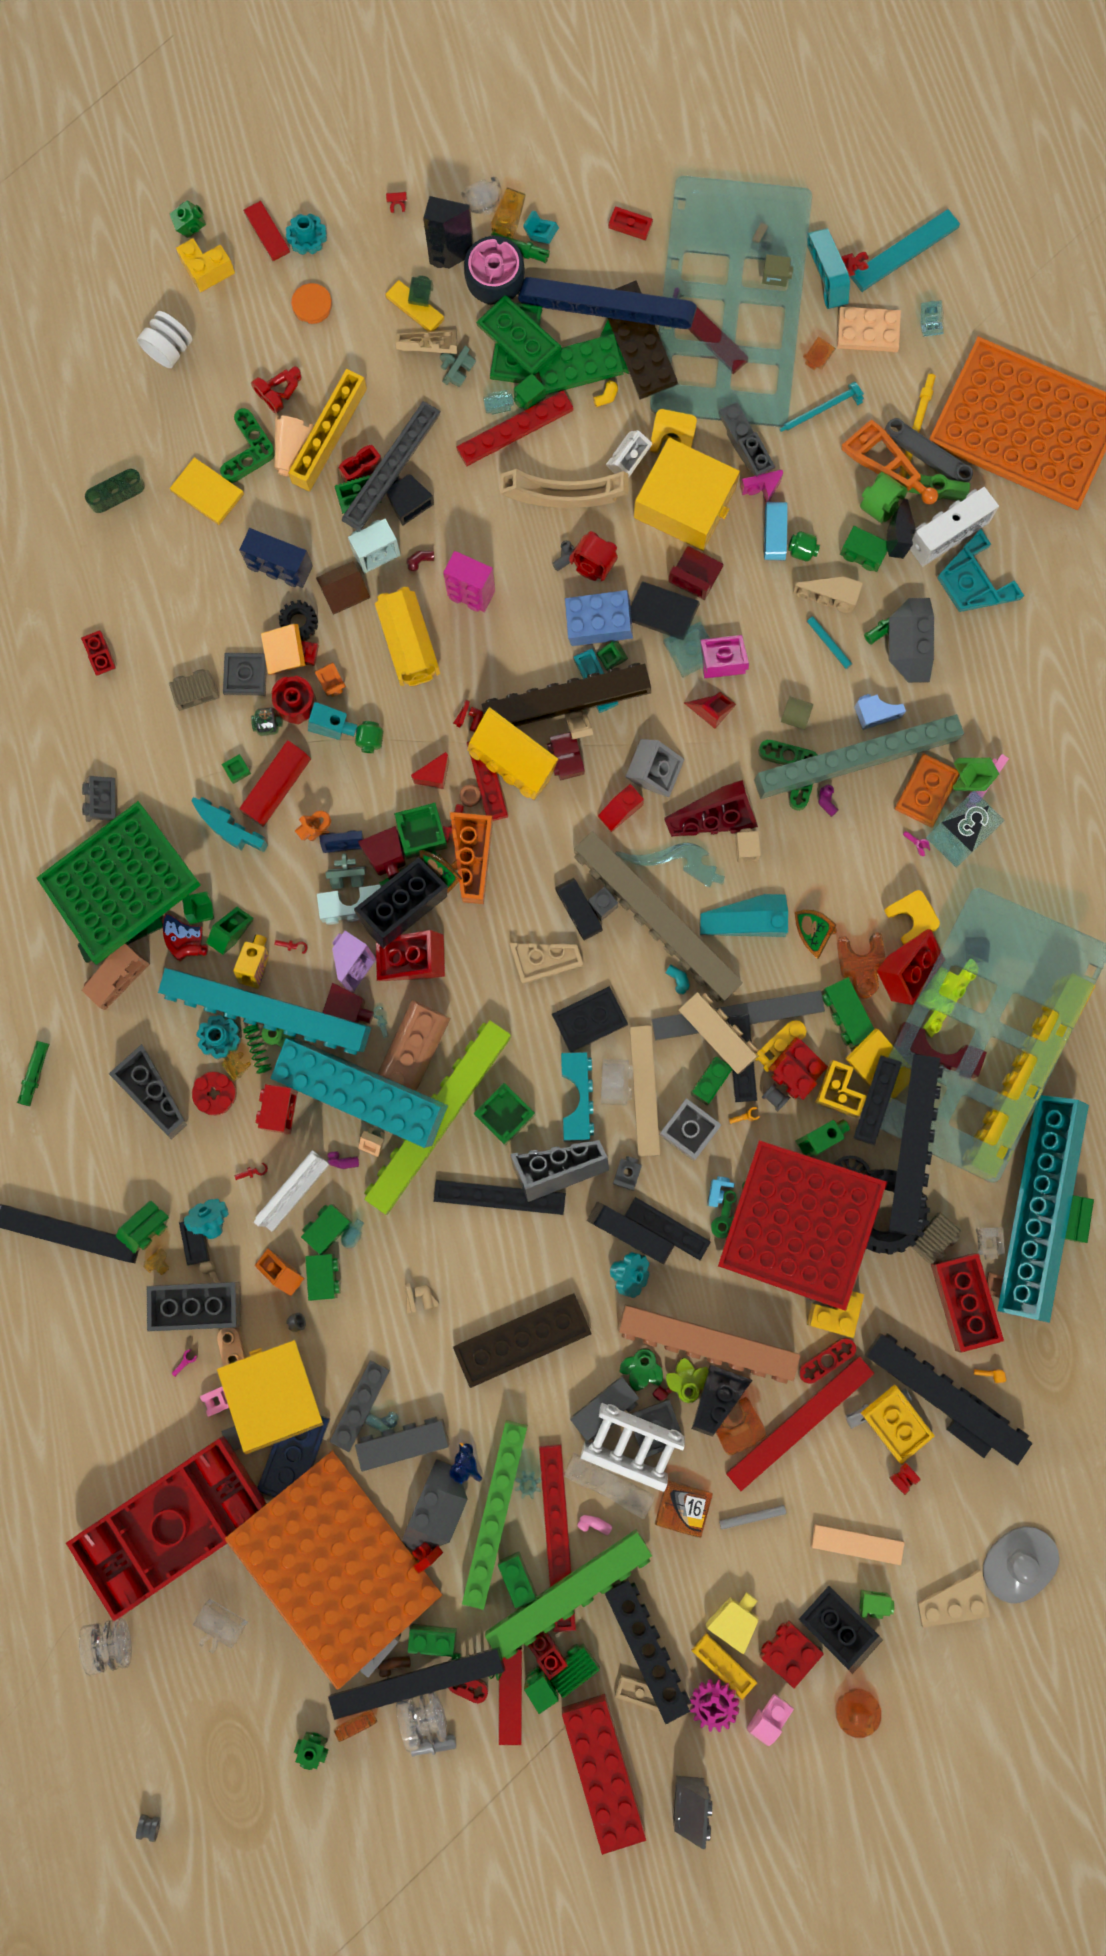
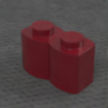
M570 732L550 737L547 749L558 758L553 771L554 776L558 775L560 780L584 775L585 770L577 739H572Z

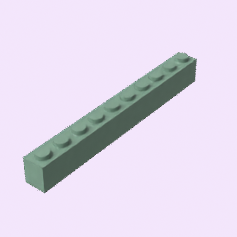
M956 714L759 772L754 782L760 799H764L956 742L964 735V731Z

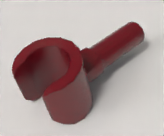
M660 1385L652 1395L661 1401L666 1399L672 1390L669 1387L665 1390Z

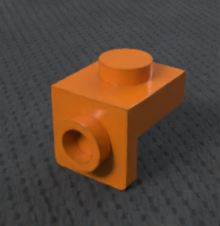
M333 662L314 671L327 696L331 695L334 697L343 692L342 689L346 686Z

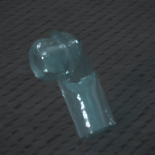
M389 1412L387 1416L379 1418L369 1413L365 1424L379 1431H386L397 1425L399 1416L395 1412Z

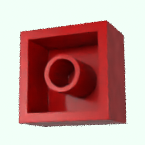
M265 1084V1088L261 1089L259 1102H262L261 1111H257L256 1114L258 1128L265 1131L291 1134L298 1092L292 1088Z

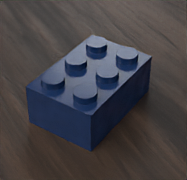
M252 528L248 529L239 549L248 569L254 572H264L269 578L274 580L278 578L284 580L291 587L299 586L303 588L313 567L307 550Z

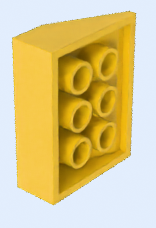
M490 707L484 714L467 749L474 759L481 760L491 772H497L507 784L514 785L523 796L533 800L538 797L549 783L558 761L557 757Z

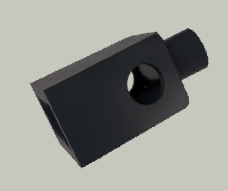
M410 474L402 479L398 475L387 491L388 499L402 526L434 505L433 495Z

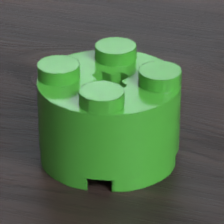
M881 472L877 476L872 487L868 486L862 494L864 500L860 504V508L878 522H887L898 509L899 499L903 500L906 497L907 488L888 474Z

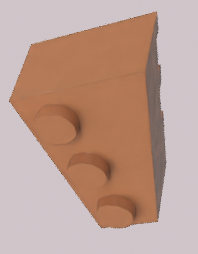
M125 943L107 957L95 974L84 983L81 991L99 1008L106 1010L150 964L133 947Z

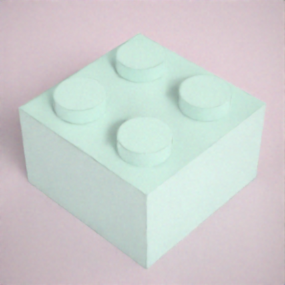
M386 519L376 520L369 527L361 529L360 532L356 530L348 537L352 552L364 574L401 556L397 539Z

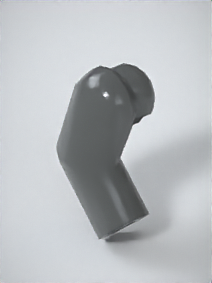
M566 540L561 543V557L552 562L556 571L570 564L569 557L574 551V546L570 541Z

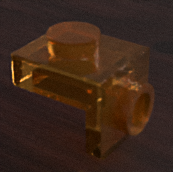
M818 336L808 353L803 355V358L806 359L805 364L814 371L817 367L822 370L836 348Z

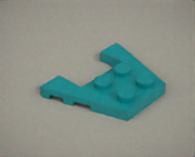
M982 529L975 534L937 577L959 612L1018 601L1024 597L1015 580L995 590L974 556L991 545Z

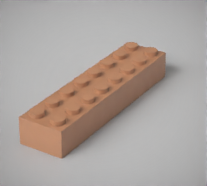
M626 1304L624 1305L618 1331L622 1333V1338L635 1341V1338L638 1337L643 1339L644 1344L657 1347V1343L665 1345V1350L678 1353L679 1349L684 1350L687 1356L700 1359L702 1355L707 1357V1361L722 1365V1362L729 1363L728 1366L739 1371H744V1368H748L753 1375L765 1378L766 1374L772 1375L771 1379L787 1384L788 1380L794 1381L800 1359V1354Z

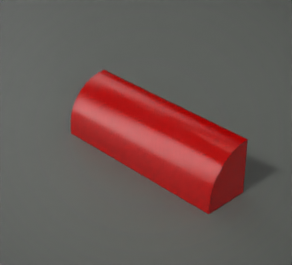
M287 740L240 806V811L264 827L311 758L303 750Z

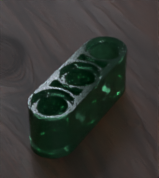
M130 468L89 488L85 493V500L94 512L102 513L140 494L144 490L145 484L139 472ZM137 479L135 483L129 484L132 480ZM114 489H118L116 493H111ZM96 498H100L98 502L93 503Z

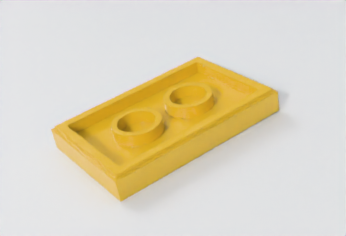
M195 457L169 488L172 493L218 525L223 522L244 495L241 489Z
M875 1028L845 1059L869 1086H871L880 1056L902 1062L889 1101L890 1103L909 1084L911 1066L882 1032Z
M895 1384L861 1412V1415L900 1464H903L935 1437Z

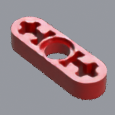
M848 1338L837 1340L800 1366L798 1370L800 1379L808 1384L815 1383L853 1357L856 1353L855 1343ZM843 1342L846 1345L850 1344V1352L848 1354L846 1352L840 1353L838 1356L841 1359L838 1361L837 1356L831 1350L835 1348V1351L838 1352L842 1349L841 1344ZM825 1354H830L833 1357V1364L830 1367H824L821 1363V1358ZM817 1361V1365L823 1372L820 1373L817 1369L812 1373V1379L809 1377L804 1378L803 1375L806 1373L804 1369H813L816 1367L813 1362Z

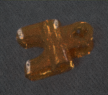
M879 932L873 933L870 937V950L866 955L856 954L851 949L850 941L847 937H839L837 940L841 975L843 978H853L854 989L858 997L862 999L870 998L879 988L877 969L886 959L882 934ZM865 982L867 986H871L868 991L866 988H862Z

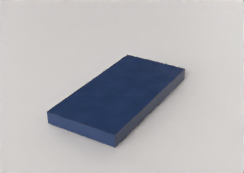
M321 1416L322 1426L273 1444L257 1487L260 1492L276 1497L314 1466L330 1418Z

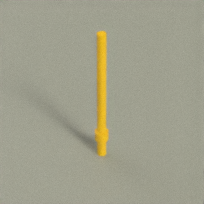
M931 373L928 374L925 386L921 389L919 396L921 400L912 427L918 433L922 426L928 402L932 399L934 392L932 388L936 375ZM906 450L904 455L911 462L913 455ZM901 465L899 475L906 478L907 472Z

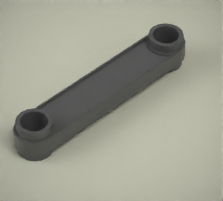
M894 418L887 423L885 431L896 444L946 478L970 482L973 470L969 465L964 464L909 427L901 419ZM891 427H895L898 432L893 431ZM959 473H963L966 478H962Z

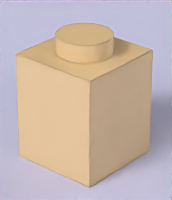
M748 828L737 832L735 837L737 862L759 861L761 857L759 831H753V829Z

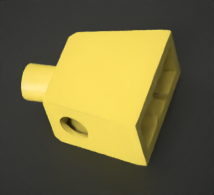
M747 1592L740 1603L730 1597L707 1621V1629L744 1655L759 1620L751 1612L758 1600Z

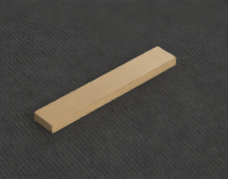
M651 1026L630 1027L638 1157L660 1155L652 1028Z

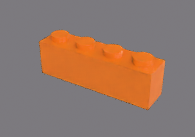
M450 812L462 901L464 903L484 904L493 828L492 816Z

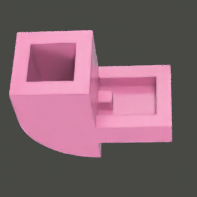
M773 1694L763 1711L760 1708L757 1710L746 1727L747 1731L765 1745L770 1746L782 1733L781 1729L794 1708L776 1694Z

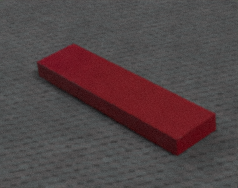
M697 307L692 327L688 330L732 374L736 373L748 362L749 358Z

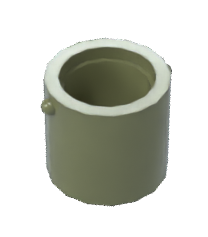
M789 696L781 722L805 730L814 704Z

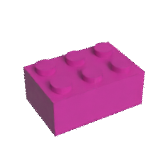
M454 551L443 572L447 596L455 603L462 602L467 604L473 611L478 612L480 610L485 613L495 593L493 568Z

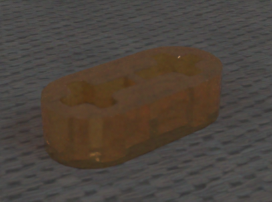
M373 1710L366 1711L337 1726L334 1729V1733L338 1742L374 1725L377 1719Z

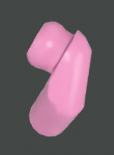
M583 1515L577 1524L578 1528L584 1532L588 1531L591 1526L606 1536L612 1530V1525L594 1516Z

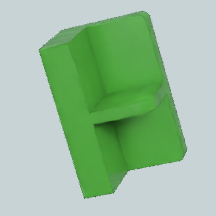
M958 758L954 765L960 774V778L953 785V789L955 791H986L999 775L992 759Z

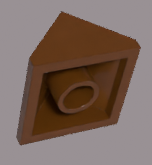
M354 561L316 577L333 615L370 598Z

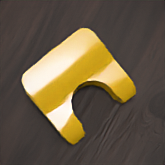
M659 409L654 421L650 452L658 453L662 442L668 438H674L678 442L692 448L697 423L696 417L690 414Z
M920 890L912 892L884 910L888 918L899 914H906L912 919L913 928L901 938L903 945L927 929H931L932 932L936 931L940 925L932 905Z

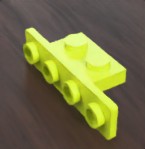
M969 959L959 975L940 967L918 999L917 1003L920 1006L933 1012L923 1027L927 1036L932 1038L935 1033L940 1031L943 1021L953 1012L954 1005L959 998L963 997L970 981L976 978L978 967L974 960Z

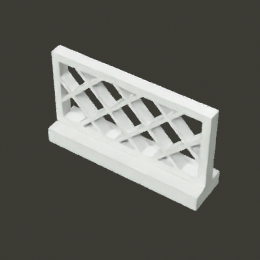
M312 1150L255 1217L254 1223L260 1227H267L273 1232L327 1169L329 1164Z

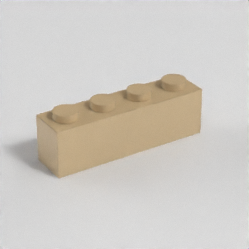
M697 992L679 1011L737 1074H740L759 1057L756 1053L758 1048L750 1040L746 1042L741 1037L743 1032L735 1024L731 1026L726 1021L729 1017L721 1009L716 1010L712 1006L714 1001L706 993L702 995L700 992Z

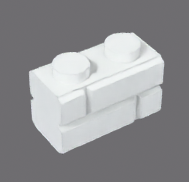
M630 431L612 455L613 457L606 463V466L615 474L624 471L630 477L652 446V442L640 431Z

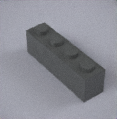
M437 1416L425 1419V1424L416 1426L414 1422L402 1426L403 1430L397 1432L393 1428L382 1431V1436L373 1438L372 1434L359 1438L360 1442L355 1444L361 1472L448 1448L450 1444L444 1420H438Z

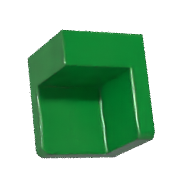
M208 892L188 895L182 900L184 916L189 924L215 918L212 899Z

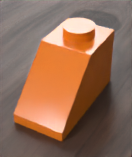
M269 1248L254 1265L275 1287L290 1296L305 1279L295 1268Z

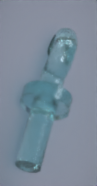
M378 1006L373 1009L374 1018L379 1020L376 1023L381 1028L383 1038H387L388 1033L385 1026L387 1020L382 1015L376 1016L378 1009L383 1010V1007Z

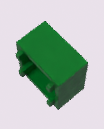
M436 803L394 813L407 859L431 853L433 850L436 852L448 848Z
M505 1083L473 1113L505 1146L536 1115Z

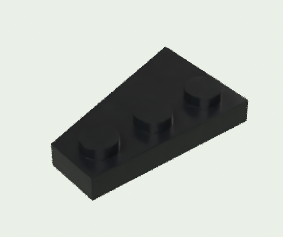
M710 1365L691 1429L713 1437L753 1380Z

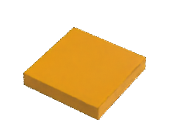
M291 624L261 633L268 675L305 666L298 624Z

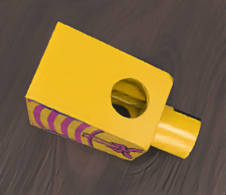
M255 935L252 943H244L233 970L239 984L256 989L260 988L269 958L265 947L266 937Z

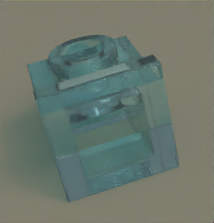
M942 300L921 303V329L923 337L944 334Z

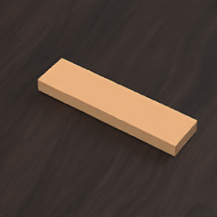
M815 1524L811 1547L901 1565L905 1542Z

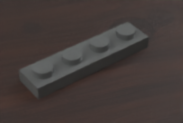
M370 1360L330 1443L347 1452L351 1451L390 1372L389 1369Z

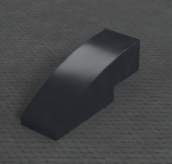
M903 499L888 526L886 538L889 557L904 559L913 545L911 537L915 533L916 527L908 499Z

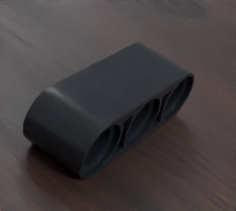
M574 877L555 887L561 902L584 941L603 931L600 922Z

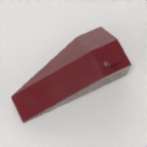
M743 780L722 786L664 818L671 837L694 836L698 833L707 832L714 835L718 834V832L728 831L731 834H735L742 829L758 827Z

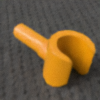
M752 1107L746 1113L730 1118V1124L747 1119L749 1121L759 1119L760 1116L756 1118L751 1116V1111L758 1108Z
M974 1369V1375L993 1376L994 1383L1006 1382L1005 1372L1001 1369L992 1371Z

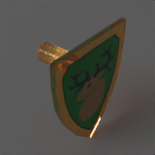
M420 850L421 860L448 886V894L462 879L456 872L458 870L457 861L455 860L452 864H449L441 854L436 856L430 852Z
M804 909L796 911L795 920L799 936L806 948L819 959L830 936L837 933L836 924L826 915L816 910Z

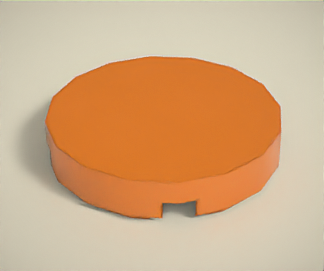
M315 283L305 284L299 287L292 296L291 304L294 314L302 322L316 324L329 316L332 300L330 293L325 287Z

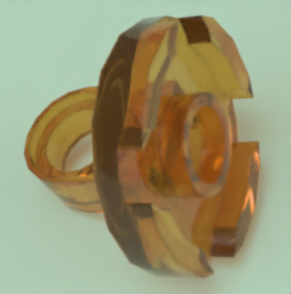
M851 1689L838 1698L835 1706V1717L840 1728L846 1734L854 1738H865L872 1735L878 1729L881 1722V1708L870 1692L864 1689Z

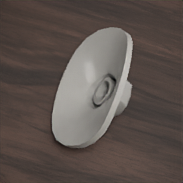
M1023 1526L1013 1529L1004 1534L988 1551L983 1563L985 1583L990 1591L1002 1601L1008 1603L1027 1601L1044 1589L1054 1577L1059 1565L1058 1549L1054 1541L1045 1532L1035 1527Z

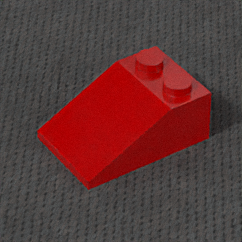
M925 930L888 955L877 969V973L891 1001L913 1005L944 963L945 959L932 930Z
M432 930L403 934L398 936L384 949L376 942L377 981L419 980L444 977V935Z

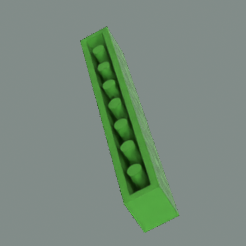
M508 1420L505 1422L462 1605L484 1610L528 1425Z
M635 1529L536 1597V1600L523 1605L485 1632L487 1641L492 1649L499 1647L502 1658L509 1659L518 1652V1647L523 1644L528 1646L537 1639V1634L542 1631L547 1633L556 1626V1621L561 1618L566 1620L575 1613V1608L580 1605L585 1607L594 1600L593 1596L597 1593H606L613 1587L612 1583L618 1579L623 1581L632 1574L631 1570L637 1566L642 1568L651 1561L649 1558L652 1557L650 1549L637 1529Z

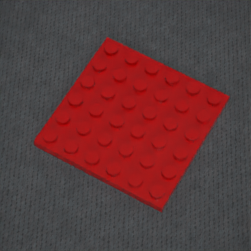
M759 1140L718 1267L847 1311L887 1182Z

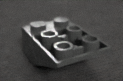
M676 1776L673 1816L674 1831L701 1849H706V1841L711 1839V1825H709L708 1816H712V1801L709 1786H705L704 1778Z

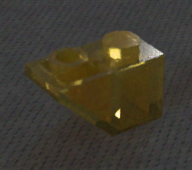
M506 188L491 221L492 232L494 231L513 238L519 225L526 197L524 193Z

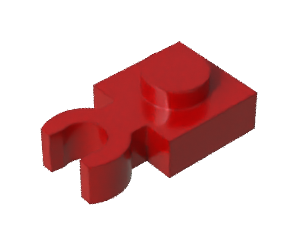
M861 252L856 257L853 253L841 256L849 277L855 275V270L857 269L866 270L869 268L867 262L864 261L869 259L866 252Z

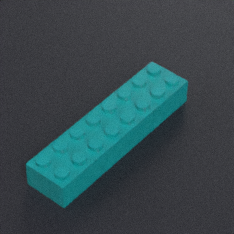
M297 1038L285 1039L270 1078L423 1148L433 1145L448 1105Z

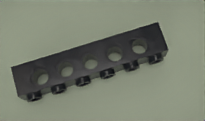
M626 1579L614 1585L605 1593L606 1598L665 1724H668L689 1713L690 1710L687 1705L691 1704V1701L686 1691L681 1692L677 1683L681 1682L676 1669L671 1670L667 1663L671 1659L665 1646L660 1648L657 1639L661 1637L655 1625L651 1627L647 1618L650 1617L645 1603L640 1605L637 1599L640 1593L635 1582L630 1584L629 1580ZM631 1600L634 1602V1609L631 1612L622 1610L624 1601ZM635 1622H642L645 1627L642 1633L636 1634L632 1631V1626ZM650 1643L654 1645L655 1650L653 1654L645 1655L642 1653V1648L645 1644ZM657 1665L665 1668V1672L661 1677H655L652 1674L653 1668ZM668 1687L675 1690V1695L671 1699L663 1697V1691Z

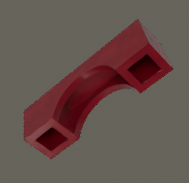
M903 1022L900 1025L893 1045L900 1055L904 1057L916 1054L940 1058V1064L944 1065L943 1071L951 1072L952 1070L958 1072L959 1077L967 1080L979 1077L987 1054L986 1051L967 1044L954 1054L939 1053L929 1045L925 1029L907 1022Z

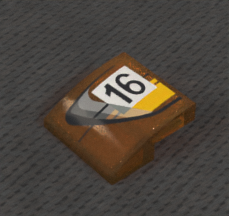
M668 1480L667 1487L661 1498L655 1525L701 1538L713 1493Z

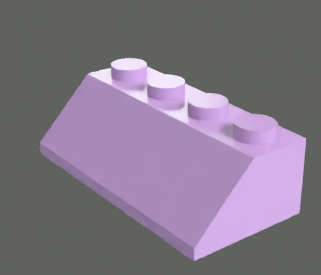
M344 931L343 934L339 933L334 939L332 950L337 978L348 991L353 993L376 961V958L365 943Z

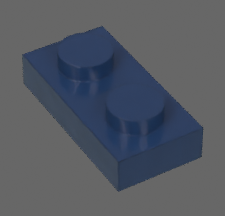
M355 830L345 833L319 835L323 853L361 849L358 841L364 839L362 831Z

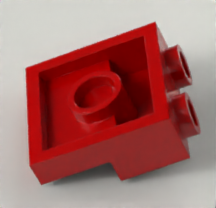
M795 1037L768 1070L773 1074L771 1078L779 1085L783 1084L788 1088L786 1092L793 1099L799 1098L804 1100L817 1085L815 1081L828 1066L800 1038Z
M789 1620L786 1624L782 1623L775 1631L777 1635L771 1641L767 1640L762 1645L759 1655L775 1673L780 1675L795 1689L824 1653Z

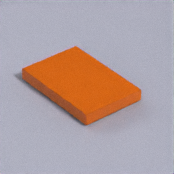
M923 753L894 809L933 828L953 789V785L960 775L958 770Z

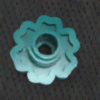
M311 213L307 216L299 214L292 218L290 221L291 225L286 227V239L292 245L293 251L301 255L306 254L307 251L310 254L320 251L322 243L327 241L326 226L321 224L320 218Z
M222 1015L210 1016L208 1023H201L196 1033L197 1037L201 1039L198 1042V1047L205 1055H212L215 1059L228 1058L230 1051H237L241 1043V1038L237 1035L240 1028L232 1019L226 1020ZM221 1034L220 1039L216 1040L217 1035Z
M209 1199L204 1204H197L189 1210V1215L184 1217V1225L193 1234H203L208 1239H214L223 1232V1218L229 1215L228 1208L225 1202H220L219 1199Z
M631 1252L625 1255L624 1260L615 1261L612 1264L610 1276L617 1282L616 1289L619 1294L631 1298L641 1294L642 1287L647 1285L649 1271H647L649 1261L646 1256Z

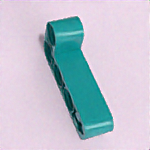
M825 228L807 233L808 249L824 283V302L826 308L832 309L848 305L850 278L829 229Z

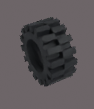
M297 600V603L290 601L291 605L289 606L286 603L284 605L285 609L280 610V626L291 625L292 617L296 614H302L306 617V623L299 628L301 641H304L303 638L305 637L307 640L310 639L309 635H314V630L318 628V619L313 607L309 606L305 601L302 603L301 600Z

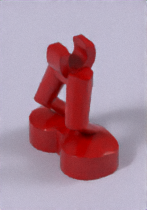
M294 366L289 371L285 369L267 382L257 377L251 382L255 393L266 402L271 411L277 414L284 409L281 398L289 400L302 378L301 372L298 367ZM285 381L288 383L284 393L271 390L272 387Z

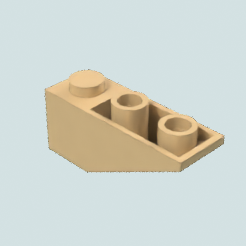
M844 576L796 583L793 593L802 599L815 600L822 606L830 605L836 607L840 612L852 613L863 583Z

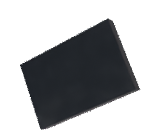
M642 581L631 605L632 623L684 640L700 602Z
M610 986L552 1014L570 1053L628 1026V1022Z

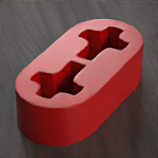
M481 1679L463 1683L467 1685L466 1687L460 1684L458 1687L448 1688L452 1693L477 1704L484 1702L488 1695V1686ZM469 1686L474 1689L481 1686L484 1694H479L478 1697H475V1691L470 1689Z

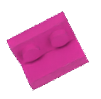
M742 635L701 640L704 679L746 674V670H749V661Z

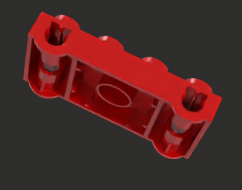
M222 1436L66 1542V1545L114 1622L226 1545L225 1538L267 1503L226 1437Z

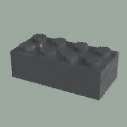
M240 1282L147 1286V1332L235 1328L241 1326Z

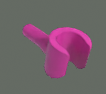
M904 832L903 835L916 845L918 854L925 856V851L922 848L930 850L929 842L925 839H916L909 832Z
M191 1349L184 1352V1359L172 1372L173 1376L176 1377L188 1363H194L197 1360V1355L192 1360L187 1359V1354L191 1352Z

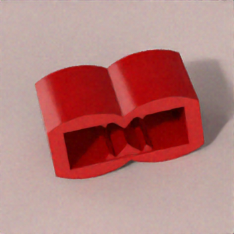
M373 445L363 447L357 452L356 456L345 459L339 465L341 478L347 483V481L351 482V480L363 478V476H371L382 461L381 455Z

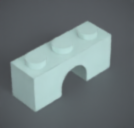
M381 885L359 887L360 898L352 906L342 904L341 895L338 891L317 894L320 920L323 923L326 922L327 925L337 924L339 920L347 919L348 922L360 920L354 908L381 888Z

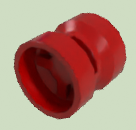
M906 1463L900 1467L898 1473H894L889 1477L904 1495L910 1491V1487L913 1484L916 1485L921 1481L919 1476Z

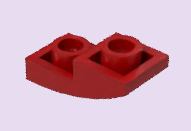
M101 630L81 637L96 676L116 669Z
M542 1631L536 1635L537 1639L529 1644L528 1647L536 1657V1661L545 1675L551 1680L564 1670L568 1664L549 1633Z

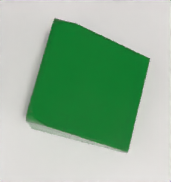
M616 641L610 642L597 652L607 671L628 659L620 643Z

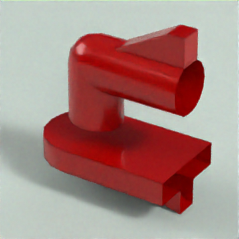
M469 700L464 701L459 715L453 722L456 727L460 728L463 725L470 703ZM471 707L468 715L473 717L470 731L475 732L484 714L482 710Z

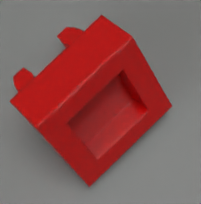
M407 192L386 193V201L391 203V213H394V206L396 204H400L402 212H405L406 207L403 201H407Z
M301 641L305 664L315 666L319 645L317 643Z
M424 1542L412 1552L413 1556L419 1560L413 1566L419 1574L431 1566L444 1552L439 1546L431 1550L429 1544Z

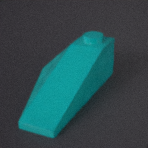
M763 894L700 914V935L786 937L788 934V905L786 895Z

